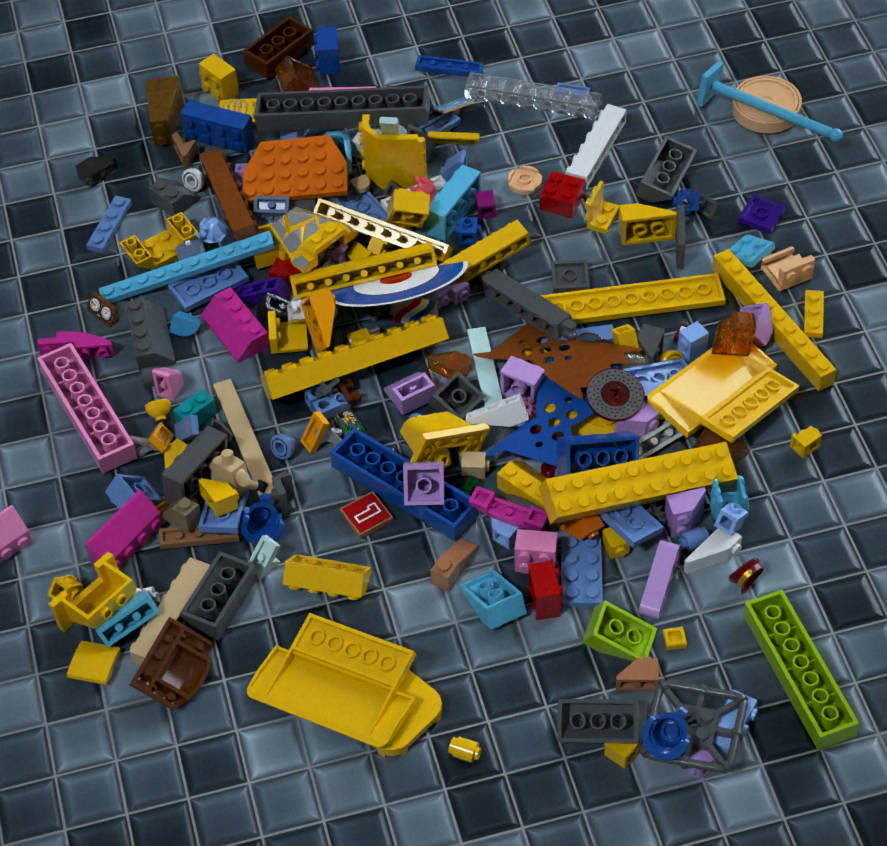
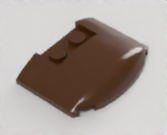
M169 617L129 685L171 710L177 709L178 706L189 701L203 684L212 661L210 656L212 641Z

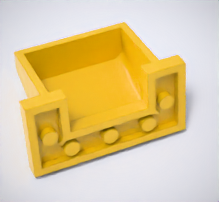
M447 411L409 418L402 425L400 433L413 451L410 462H431L436 450L459 446L458 453L461 458L462 451L479 452L490 427L487 423L472 425Z
M110 552L104 554L93 564L98 578L72 601L69 594L62 591L48 603L59 629L64 633L75 623L90 628L100 627L134 596L136 586L133 579L119 570L114 555Z

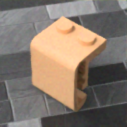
M791 246L764 257L758 263L773 285L781 292L813 278L815 258L812 255L804 258L800 254L793 256L792 253L795 248Z

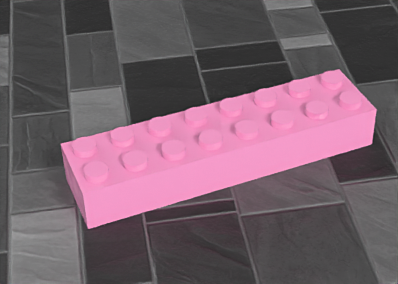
M72 343L37 357L41 373L102 474L136 459L137 454L133 441Z

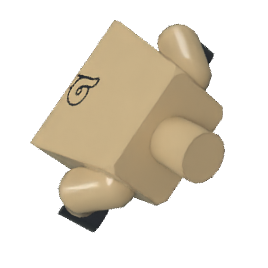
M231 449L223 450L221 455L216 456L209 465L211 480L228 482L233 489L237 490L239 497L249 489L265 493L269 486L260 479L258 481L251 480L245 462L235 457Z

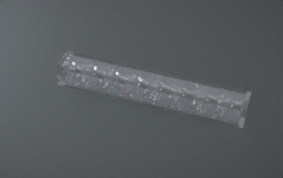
M475 72L469 73L465 83V98L594 120H597L601 109V93Z

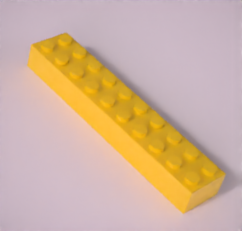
M429 314L421 317V321L412 320L403 323L404 327L394 326L386 329V333L377 332L370 334L369 339L359 338L351 341L352 345L342 344L334 347V351L324 350L316 353L317 357L307 356L299 359V363L289 362L281 365L282 369H268L264 371V375L260 376L266 397L274 400L317 385L322 381L326 382L447 340L449 336L443 318Z
M727 442L549 478L539 486V490L550 524L666 500L667 495L703 487L708 491L712 489V483L716 478H718L719 488L730 486L737 480L738 476Z

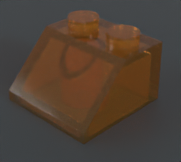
M288 55L275 68L277 79L283 92L309 91V88H320L312 67Z

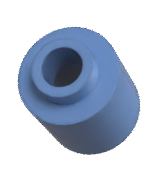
M696 527L680 534L678 542L682 550L691 552L696 550L709 537V534L704 527Z

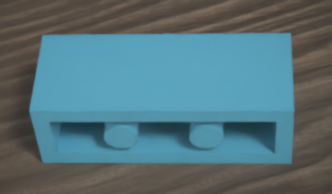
M144 589L132 597L110 619L106 620L100 627L95 628L106 646L109 647L159 613L156 603Z

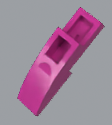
M56 332V338L37 339L40 356L69 343H72L81 359L114 356L111 341L88 333Z

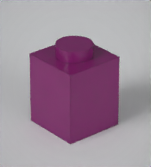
M493 190L475 192L478 218L496 217V203Z

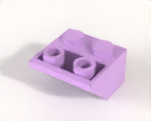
M416 372L385 387L384 391L401 414L405 415L429 403L432 395L435 393V385L426 373Z

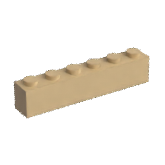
M190 557L186 564L184 563L181 566L179 575L176 579L172 580L170 589L160 600V605L158 606L159 613L152 617L146 626L142 627L140 636L130 646L129 652L133 663L142 664L169 617L184 624L186 620L180 616V612L210 567L209 564Z

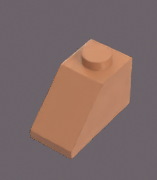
M643 657L635 659L616 676V691H655L657 685H659L658 658Z

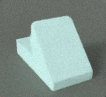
M268 535L261 536L249 560V563L255 564L258 580L265 577L281 562L275 557L280 545Z

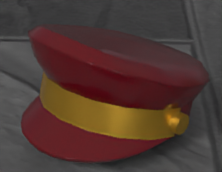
M751 559L730 574L728 577L729 581L738 584L741 587V595H743L761 575L764 567L761 565L760 559Z

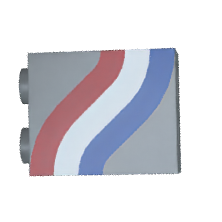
M438 290L429 293V297L419 296L390 304V315H393L394 323H405L412 320L421 321L423 316L431 314L438 317L439 315Z

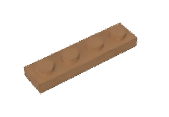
M198 525L190 533L179 527L159 529L160 549L239 542V533L199 532Z

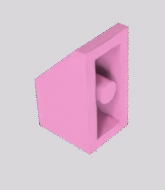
M166 367L153 369L152 375L157 395L174 401L184 385L182 373Z

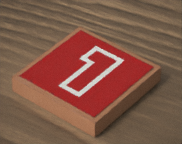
M373 491L339 508L340 514L359 539L394 521L393 516Z

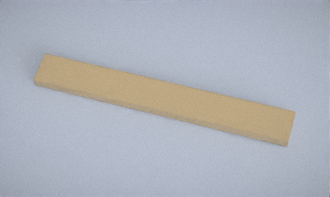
M231 378L213 384L214 391L247 470L252 475V480L258 481L260 479L266 482L269 486L265 493H270L271 497H273L271 489H273L271 472ZM257 491V494H258L259 498H260V494H263V493Z

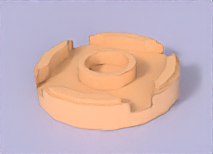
M519 166V169L515 170L514 168L508 174L507 184L514 193L520 195L533 194L542 186V175L534 167Z

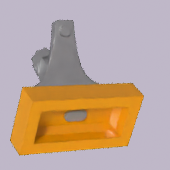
M315 411L300 441L309 453H316L318 447L324 442L338 445L343 440L340 438L342 430L330 428V423L320 411Z
M160 422L154 428L149 438L132 435L130 438L133 442L142 445L136 450V453L142 457L151 450L163 452L170 444L174 434Z

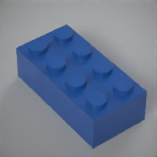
M188 100L180 113L186 139L197 140L198 142L247 154L255 141L251 115Z
M631 432L557 437V477L639 460V435Z

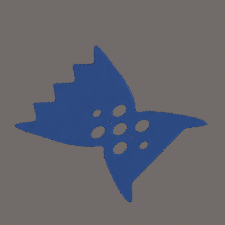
M571 356L565 357V360L572 359ZM549 357L547 363L553 362L554 358ZM612 364L610 367L618 369V364ZM637 370L631 371L629 373L634 376L637 373ZM545 375L543 382L538 388L536 400L537 417L526 422L505 437L489 451L487 457L505 450L557 467V441L552 439V434L560 431L564 434V437L572 436L571 427L596 412L590 405L587 397L588 387L580 388L583 394V399H580ZM610 381L602 387L601 397L605 403L618 392L617 381ZM571 397L572 401L565 402V399ZM547 404H554L556 409L551 413H547L544 411V407ZM570 410H575L578 412V415L574 419H568L566 413ZM556 417L560 420L557 426L552 427L548 425V420ZM534 425H540L542 430L538 434H532L530 428ZM537 442L543 443L541 447L535 446Z

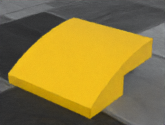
M81 640L68 668L67 678L106 685L113 674V666L120 656V647H107L104 644Z

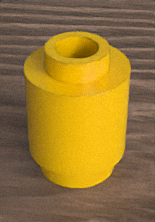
M460 736L452 738L448 753L452 754L453 757L470 763L478 760L482 751L478 742Z

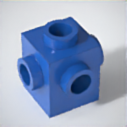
M680 189V193H676V197H673V207H676L677 211L678 205H684V214H691V211H699V193H691V189ZM684 199H688L687 205L683 204Z
M477 217L459 218V224H456L455 234L459 235V245H474L477 242V235H481V225H478Z

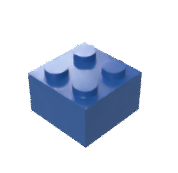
M336 26L316 28L317 35H314V45H317L314 46L315 56L319 57L316 59V69L320 68V75L340 74Z

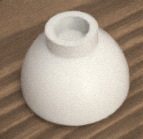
M195 168L185 170L182 174L184 186L192 192H198L204 185L205 174Z

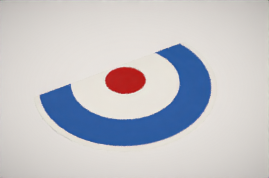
M468 261L423 268L331 290V293L335 296V304L342 306L366 307L401 302L431 293L455 281L466 271Z

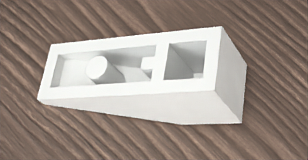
M520 393L466 414V422L470 424L487 423L493 426L512 427L514 425L521 426L529 420L528 412Z
M719 528L716 529L684 561V572L688 574L727 561L733 555L736 556L742 548V536L736 532L730 536Z

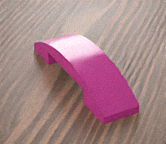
M478 486L468 501L471 506L482 513L520 528L542 530L548 519L546 510L532 505L530 509L497 498L495 497V492Z

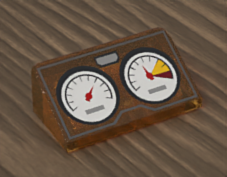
M92 291L88 300L87 311L111 328L120 321L117 308L98 293Z

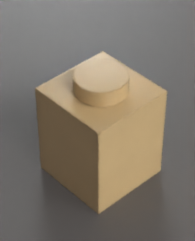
M462 451V476L471 475L478 479H485V474L490 469V460H486V452Z

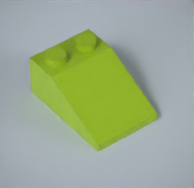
M604 600L593 609L582 643L598 652L634 661L637 658L648 657L657 628Z

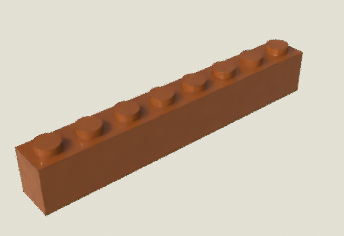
M217 148L199 154L203 169L235 241L257 235L256 231L259 230L257 222L254 220L247 201H245L244 194L240 189L238 181H236L225 153L222 154L220 149Z

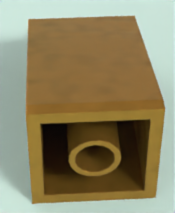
M171 76L146 80L149 119L154 146L172 145L171 134L176 132L184 104L180 77Z

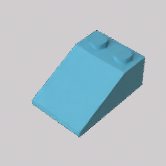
M495 570L459 585L460 590L480 620L491 630L527 614L522 593Z

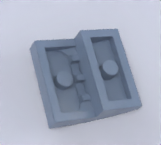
M254 196L253 214L258 227L273 223L290 211V197Z

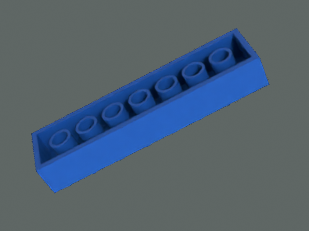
M353 428L330 452L333 468L454 541L479 516V510L468 502L471 496L445 481L444 505H404L403 465L405 462H410V460L356 428Z

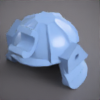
M216 216L204 218L199 224V233L195 234L205 243L218 242L219 247L236 242L227 221Z

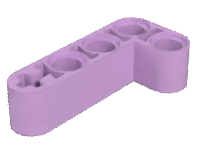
M660 540L641 600L639 614L655 619L660 618L674 570L678 567L680 561L681 545Z

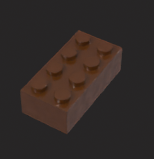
M288 16L243 50L245 66L269 80L314 46L313 30L293 17Z

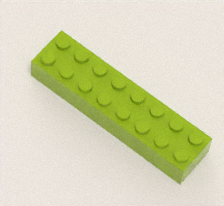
M783 589L745 602L743 617L817 750L856 737L859 722Z

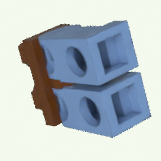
M337 377L340 382L331 388L333 395L330 397L324 395L317 398L315 392L321 388L319 384L305 388L304 398L311 412L320 411L327 420L349 409L353 412L354 405L361 403L362 399L359 391L349 393V391L354 390L351 378L341 380L340 377ZM328 380V381H326V382H324V383L327 385V384H328L329 382H331L332 380Z

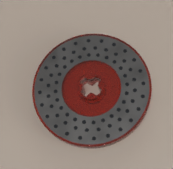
M609 368L596 373L590 379L586 388V400L590 409L597 416L608 421L619 422L628 420L641 410L644 403L645 393L641 382L632 373L623 369ZM618 393V396L612 397V394Z

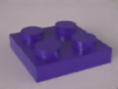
M752 195L739 215L738 223L771 234L784 214L786 206Z

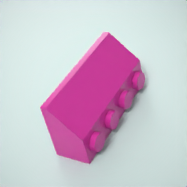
M231 287L214 295L201 314L202 319L237 363L270 347L268 332Z
M140 489L85 543L92 565L104 554L110 552L114 555L120 569L122 564L128 558H131L135 551L145 544L155 531L161 528L164 522L160 511Z

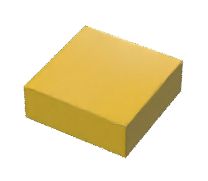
M683 627L663 629L662 634L666 651L687 648Z

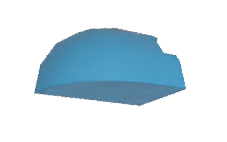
M179 311L172 317L169 332L179 336H190L199 329L201 321L191 314Z

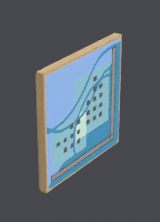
M462 97L433 107L432 110L443 114L453 111L456 115L461 114L459 108L475 102L474 100Z

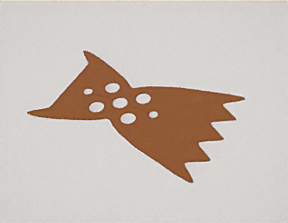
M527 323L492 351L475 353L473 355L508 360L510 356L523 360H534L536 365L545 369L543 374L572 395L583 399L580 388L588 387L591 379L596 374L612 369L610 364L630 363L624 353L641 351L643 349L590 340H557ZM540 337H547L548 341L545 343H538L537 339ZM521 340H526V343L520 344L519 342ZM564 344L570 346V348L566 351H560L558 349L559 346ZM542 347H550L551 351L541 353L540 349ZM531 349L532 353L530 355H522L521 351ZM571 356L572 359L565 360V357ZM546 357H553L554 361L551 363H544L543 359Z

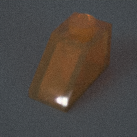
M456 350L428 356V370L447 379H450L458 371L466 378L472 370V361L468 355Z

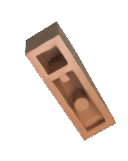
M460 538L439 557L430 570L431 584L449 592L477 551L478 545Z

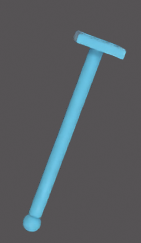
M716 62L701 77L697 105L701 107L716 93H720L817 134L829 137L832 142H839L843 138V132L838 128L832 129L829 126L720 83L724 64L722 62Z

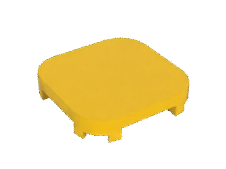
M408 670L398 691L415 697L418 702L391 742L383 748H376L378 754L384 758L386 755H401L402 757L407 754L408 748L433 723L438 724L441 719L442 701L440 695L410 670Z

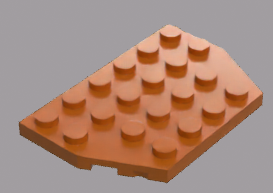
M330 135L260 142L243 171L242 192L248 205L254 204V196L290 197L291 201L348 195V164Z

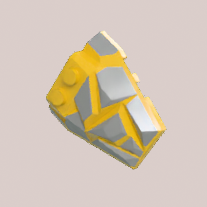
M294 207L269 225L276 240L283 246V251L290 257L292 265L304 274H307L319 265L317 254L336 240L346 245L358 236V232L346 223L299 207Z

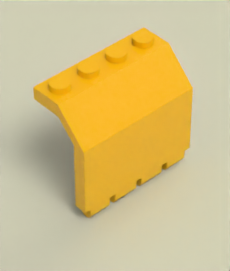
M362 114V122H359V132H362L360 134V145H363L361 147V158H364L362 159V170L366 171V176L381 189L386 190L391 180H394L401 188L408 189L409 186L413 187L418 184L414 179L415 176L427 178L424 137H418V134H377L369 125L370 114Z

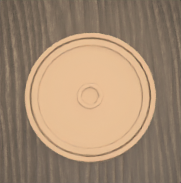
M756 76L743 81L736 88L800 115L801 94L792 83L775 76ZM732 99L734 118L740 125L751 131L778 133L794 125L791 122Z

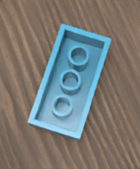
M463 164L458 170H455L452 178L444 184L443 189L435 195L434 200L429 204V215L426 218L428 235L443 241L449 238L455 230L456 224H459V218L465 217L476 204L475 192L481 191L480 171Z

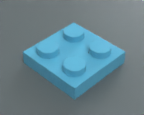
M747 234L735 245L731 246L730 251L744 266L752 268L775 249L774 242Z

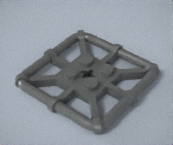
M664 679L659 681V685H657L654 692L650 711L647 713V719L655 716L656 713L658 714L664 693L675 707V713H677L680 707L688 711L684 719L688 727L687 734L691 738L683 757L673 760H661L652 756L646 750L643 741H641L640 754L642 757L653 761L679 765L683 769L690 767L716 773L727 774L731 772L740 739L744 735L742 729L748 708V698L746 695L734 691L707 687V684L695 685L673 680L665 681ZM671 689L699 694L697 705L681 704ZM706 695L733 700L717 710L703 708ZM738 708L734 728L717 727L719 718ZM697 724L700 727H696L695 730H691L690 725ZM715 736L731 738L726 760L723 759L713 746ZM692 748L707 750L717 764L690 759Z

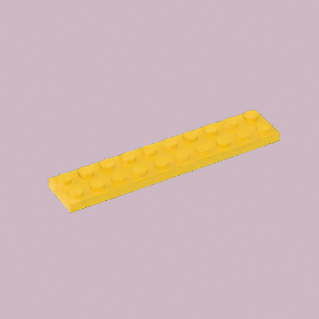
M718 273L540 295L563 311L568 312L572 317V321L576 324L720 306L726 303Z

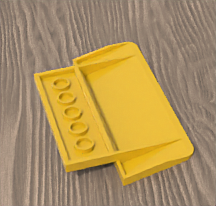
M731 334L650 392L647 396V401L687 438L705 426L733 443L797 393L800 385L776 372L778 364L752 342L742 336Z
M309 613L289 650L275 645L254 674L247 687V694L251 699L373 747L383 748L391 742L418 702L415 697L398 691L417 654L413 650Z

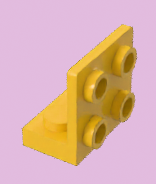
M600 181L597 186H594L591 198H588L585 208H587L585 221H587V229L607 234L619 212V205L603 201L604 181Z
M268 311L271 354L307 351V323L280 322V318H276L275 311Z

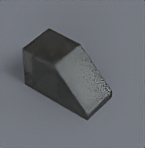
M114 156L88 157L76 165L79 179L93 188L117 172L118 166Z
M267 292L258 301L255 317L268 322V311H275L276 318H280V322H288L287 305L291 301Z

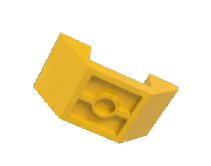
M180 212L166 219L167 230L143 242H140L133 235L119 242V244L137 267L154 270L178 260L175 251L176 246L188 240H197L198 237L195 234L199 232L185 215Z

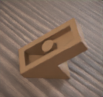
M178 132L171 134L173 147L184 168H188L198 153L197 140L185 142L184 138H180Z

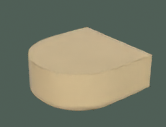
M364 174L351 179L350 185L355 192L365 193L370 189V180Z

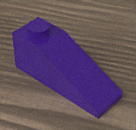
M281 276L238 286L236 294L243 303L276 307L288 304L293 290Z

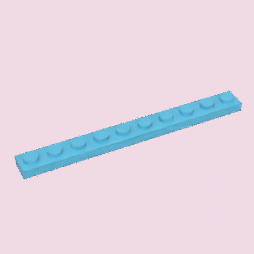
M269 230L99 288L101 302L105 306L273 249L275 245L271 232Z

